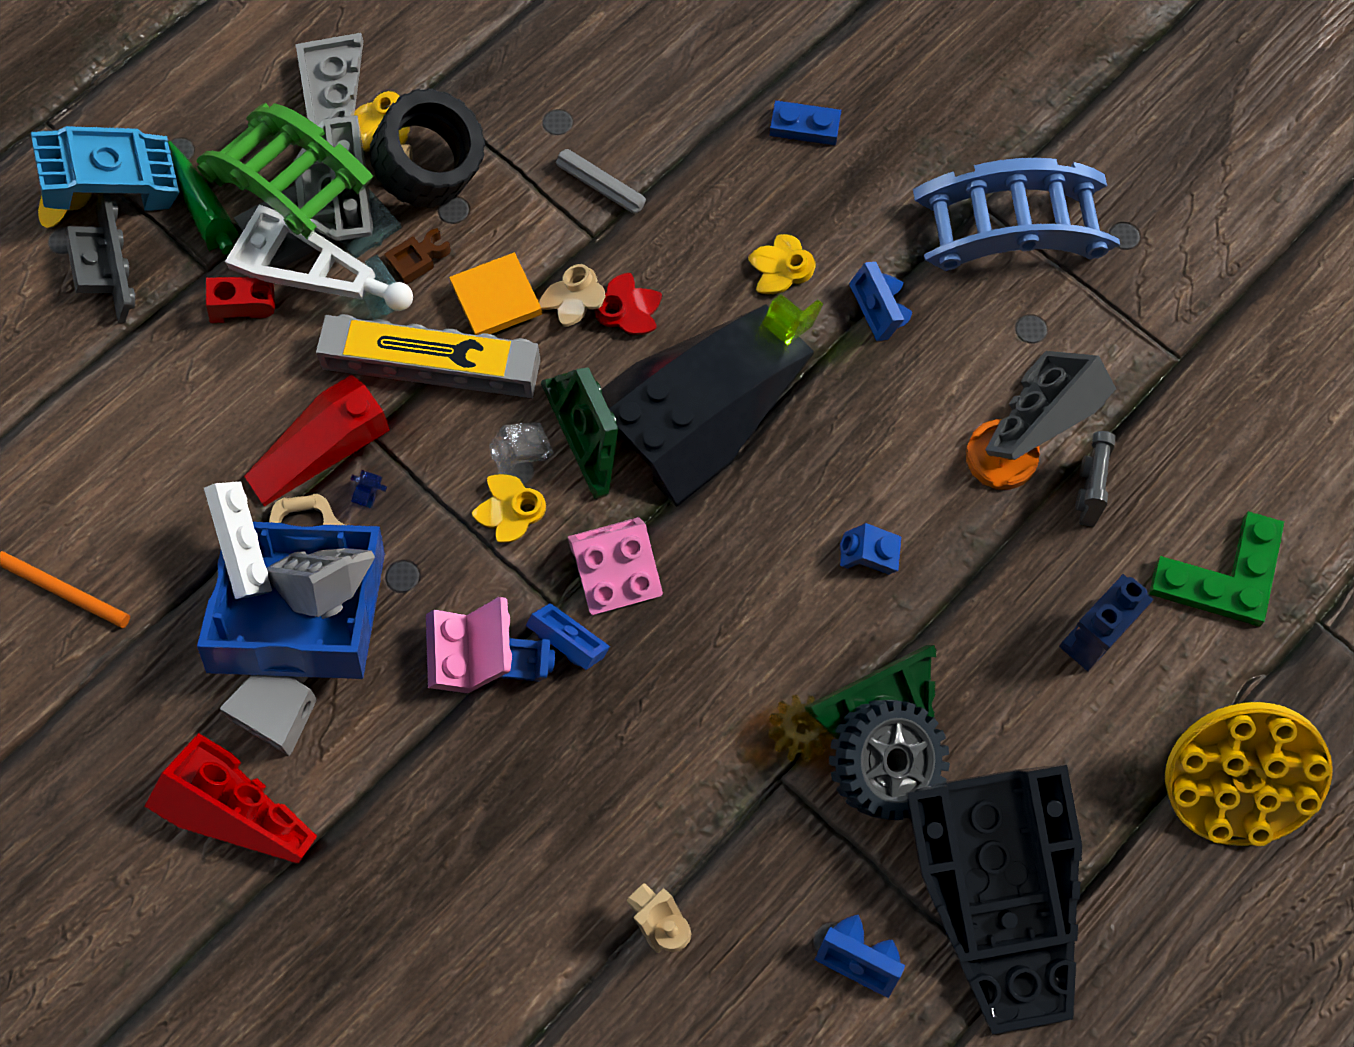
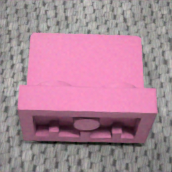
M639 517L568 536L570 548L578 566L588 609L592 615L662 596L663 592L646 524Z
M498 597L468 615L432 610L426 614L428 688L470 693L510 672L512 652L509 645L510 615L508 613L507 598Z

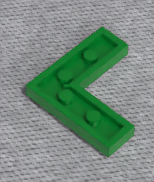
M1249 511L1244 515L1231 576L1160 556L1156 561L1149 595L1260 627L1266 619L1284 521Z

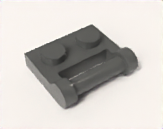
M1097 431L1093 434V450L1090 456L1084 455L1081 463L1080 477L1085 478L1084 489H1079L1075 506L1076 510L1081 511L1080 525L1094 527L1107 506L1108 492L1105 490L1109 458L1114 449L1116 437L1108 431Z

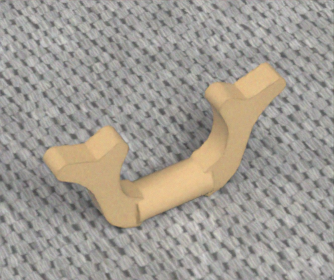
M319 494L293 498L284 497L273 505L269 522L281 523L282 519L289 513L315 510L323 514V525H345L335 518L327 499Z

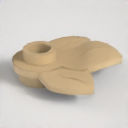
M576 264L565 271L563 281L556 282L547 288L539 304L542 310L558 309L557 313L561 324L564 327H568L578 323L585 316L587 308H600L605 299V290L602 285L597 283V276L591 268L583 264Z

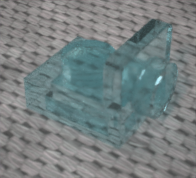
M377 254L365 261V264L373 270L375 280L387 285L396 282ZM369 294L364 298L373 319L395 311L387 306L384 298Z

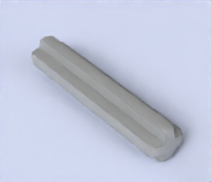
M565 149L558 155L556 161L558 167L626 210L637 214L644 207L646 199L643 195L573 151Z

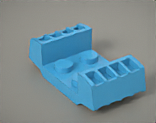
M65 126L57 131L31 132L33 153L44 207L70 209L73 192L141 193L144 210L169 209L180 193L167 136L144 134L138 129L72 126Z

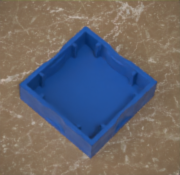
M253 522L266 568L294 552L305 551L306 554H311L319 550L343 548L371 550L375 559L354 596L342 603L343 609L340 612L325 619H322L321 616L316 617L294 612L271 583L272 591L269 593L235 599L222 550L220 551L217 583L208 600L197 644L206 673L347 679L364 678L385 557L380 526L321 525L301 527L284 523Z

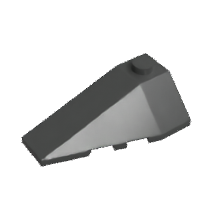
M1045 351L1025 373L1021 381L1024 388L1020 395L1013 396L1009 404L1012 411L1009 417L1000 421L986 448V452L989 456L1015 460L1096 413L1116 390L1101 358L1097 355Z

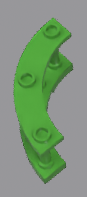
M267 103L258 106L247 116L248 128L220 152L206 151L196 161L199 164L197 166L199 172L209 182L215 181L220 187L225 183H233L241 190H249L284 217L285 224L296 235L301 233L306 239L313 234L317 227L310 219L345 188H352L359 194L368 186L373 178V175L340 143L333 147L322 138L325 134L322 128L296 111L276 103L270 107ZM264 139L269 143L246 164L240 162L245 155ZM290 144L293 146L298 145L307 150L271 182H268L258 174L260 170ZM316 161L325 163L335 172L336 177L299 209L282 191Z

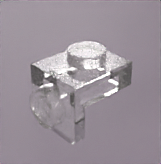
M540 422L503 425L489 444L491 457L496 462L500 474H509L517 463L545 461L553 454L551 445Z

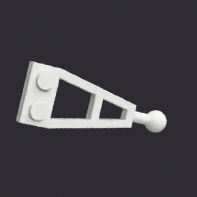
M260 204L225 260L229 269L265 282L363 299L366 292L384 298L387 306L395 311L407 309L413 301L412 290L405 283L395 282L387 285L375 280L373 270L315 232L308 239L301 233L296 235L285 224L284 217L280 213ZM288 232L321 252L309 274L268 266ZM334 262L357 275L354 282L327 278L326 276Z

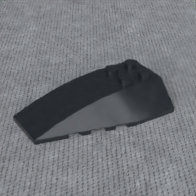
M765 304L636 362L601 389L602 396L609 410L616 418L618 434L650 466L653 483L677 507L734 461L741 447L752 437L759 423L777 404L778 398L785 389L789 388L813 356L814 351Z
M1067 765L1015 769L937 783L906 792L921 876L990 1032L998 1034L1072 1020L1074 1016L1076 978L1074 950L1075 941L1078 940L1076 913L1077 899H1080L1081 883L1078 881L1079 861H1082V841Z

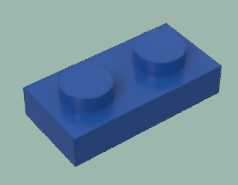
M775 100L770 136L836 145L841 110Z
M551 603L532 613L526 624L529 629L537 634L540 640L549 639L550 644L565 654L570 662L581 666L585 670L602 660L610 648L608 644Z

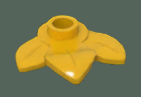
M383 92L373 102L361 105L355 110L354 115L358 116L365 152L370 150L373 135L389 107L385 110L384 108L389 104L391 106L400 97L396 92ZM410 126L399 130L401 145L407 141Z
M786 234L777 235L774 240V246L766 245L759 247L748 256L750 264L763 273L756 287V291L761 294H778L786 291L792 283H804L812 277L816 267L813 255L806 250H802L801 243L796 237Z
M497 474L487 477L488 486L493 497L480 504L472 512L473 518L485 527L496 528L497 542L507 543L521 538L529 524H534L542 519L546 512V502L540 492L531 488H525L519 478L512 475ZM525 504H532L534 506V509L529 512L521 510Z

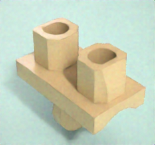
M644 883L628 897V904L637 913L633 918L652 949L657 953L662 949L668 952H676L687 946L692 935L691 928L686 919L683 918L672 895L664 888L656 895Z

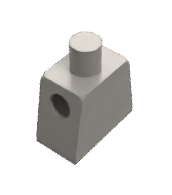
M251 675L221 706L220 710L233 723L290 756L313 710L316 697L311 689L304 685L308 677Z

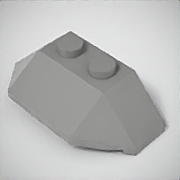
M358 116L323 119L318 125L325 132L322 138L333 147L340 143L367 169ZM302 148L294 161L307 150ZM316 161L295 180L299 209L336 177L335 172L325 163ZM369 184L359 194L352 188H345L310 219L317 226L315 230L336 241L372 236L373 217Z
M348 548L319 550L311 554H306L305 551L294 552L267 567L268 578L272 586L294 612L316 617L321 616L322 619H325L340 612L343 609L342 603L354 596L375 556L371 550Z

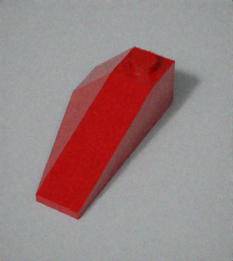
M350 375L321 392L244 477L265 507L389 432L390 429L384 411L365 384L353 375Z
M200 733L192 739L162 772L144 806L179 828L298 864L317 838V835L286 805L275 804L264 793L266 786L258 778L251 781L238 768L241 762L231 752Z

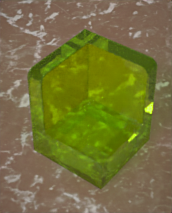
M780 294L772 301L762 325L789 346L813 326L823 303L817 299L802 311Z

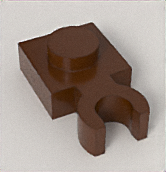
M436 228L427 232L422 242L418 243L413 236L384 253L386 262L402 283L407 285L434 268L432 258L439 259L449 255L451 252L450 243L446 241L441 245H434L435 242L441 239L440 231Z

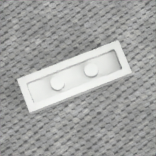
M215 483L205 487L204 491L235 599L260 596L271 592L272 588L268 578V570L264 564L258 543V535L254 529L242 483Z

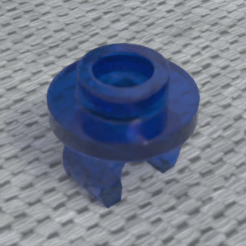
M361 470L360 476L352 475L350 480L359 484L355 488L351 502L372 508L376 498V490L384 492L387 490V486L381 484L383 477Z

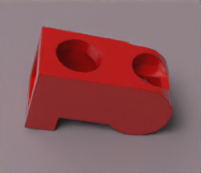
M249 277L206 278V308L210 323H225V318L230 317L261 319L271 316L275 311L274 284Z

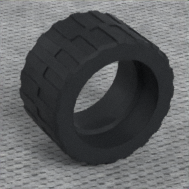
M427 88V90H412L408 94L401 95L395 103L391 104L378 125L370 144L371 166L374 168L377 180L397 200L409 203L414 207L434 208L437 205H444L462 192L480 168L479 165L483 161L485 147L483 129L481 124L478 123L474 112L463 101L451 96L450 93ZM409 126H420L439 134L447 142L453 153L454 170L432 172L416 165L406 155L401 146L399 130Z

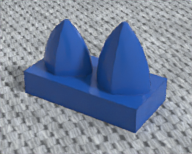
M866 262L850 281L849 285L876 341L888 340L896 329L907 324L912 316V311L904 305L897 303L893 297L901 290L904 282L891 275L881 273L877 262Z
M859 915L850 916L840 921L833 928L830 927L814 959L887 998L890 997L905 968V965L900 963L899 952L893 940L882 941L872 947L864 944V929Z

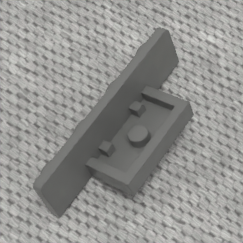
M99 193L95 206L99 227L67 226L65 232L76 293H112L118 323H125L129 310L135 307V292L133 288L128 287L129 262L127 258L122 257L121 250L123 249L124 240L122 230L116 227L118 217L116 201H111L110 193Z

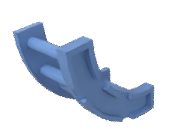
M1052 158L998 160L974 165V172L955 177L954 171L944 174L913 189L915 201L934 211L940 247L924 254L925 261L944 271L955 269L961 264L977 258L1007 251L1053 249L1075 253L1091 260L1103 257L1109 250L1120 246L1118 238L1100 231L1093 201L1094 193L1107 186L1105 174L1080 163L1074 162L1069 167L1058 165L1057 159ZM1025 189L1049 191L1056 224H1032ZM1009 190L1012 194L1018 226L992 230L985 194ZM1065 196L1079 201L1084 227L1071 225ZM971 198L978 234L954 241L948 206Z

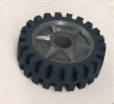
M898 700L870 701L869 704H861L856 707L857 712H849L844 717V720L847 722L846 724L838 725L835 732L840 737L839 739H832L830 748L836 750V756H829V765L836 766V771L831 772V777L834 782L840 783L836 789L840 796L847 797L845 802L849 806L856 808L860 813L875 818L903 820V818H911L906 792L946 782L947 779L940 776L941 771H949L950 762L942 760V756L949 755V747L940 743L946 739L943 730L935 729L939 723L934 717L927 716L928 711L922 707H916V704ZM889 752H891L892 754V763L890 767H888L887 765V756Z

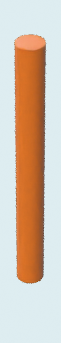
M0 551V567L120 628L126 627L129 623V614L4 551Z

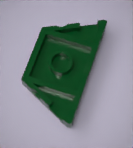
M589 367L576 369L557 375L554 378L542 380L541 386L594 499L606 497L610 489L618 427L614 414L609 410L602 396L600 384L595 381Z
M925 645L804 706L806 712L836 739L840 737L835 732L838 725L847 723L844 717L849 712H857L856 707L861 704H869L870 701L898 700L916 704V707H922L928 711L927 716L934 717L935 712L932 708V702L935 698L936 681H931V657H936L935 645Z

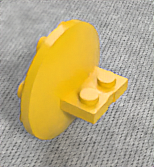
M1263 702L1230 705L1213 711L1196 721L1175 743L1168 757L1165 770L1166 791L1172 808L1179 819L1190 830L1205 839L1215 843L1234 846H1264L1301 827L1321 809L1332 780L1331 755L1316 727L1304 716L1289 708ZM1232 836H1235V837H1242V838H1246V839H1237V840H1234V839H1231V837H1232Z

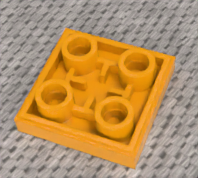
M515 252L449 277L474 335L482 333L493 334L542 315L541 306Z

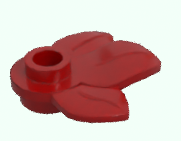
M632 273L621 274L614 277L608 283L603 304L600 308L594 309L595 317L602 325L608 327L619 326L628 334L644 335L651 333L657 328L656 322L651 315L659 307L662 293L651 289L635 288ZM609 309L618 311L615 314L606 313Z

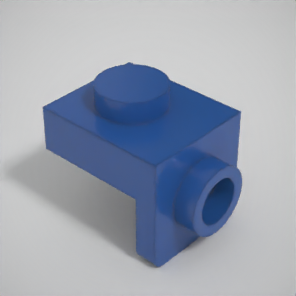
M867 523L846 531L840 543V566L848 569L861 564L888 575L895 573L899 570L901 536Z
M509 638L510 650L512 652L511 669L509 673L499 678L540 682L547 678L548 673H552L555 663V651L550 649L549 639L532 641Z

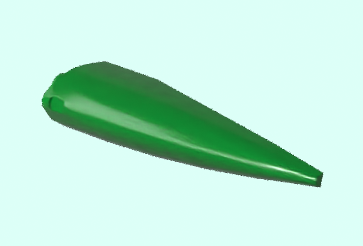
M169 141L168 145L179 187L203 241L209 251L219 247L224 255H229L234 247L232 240L240 237L238 231L201 174L187 157Z

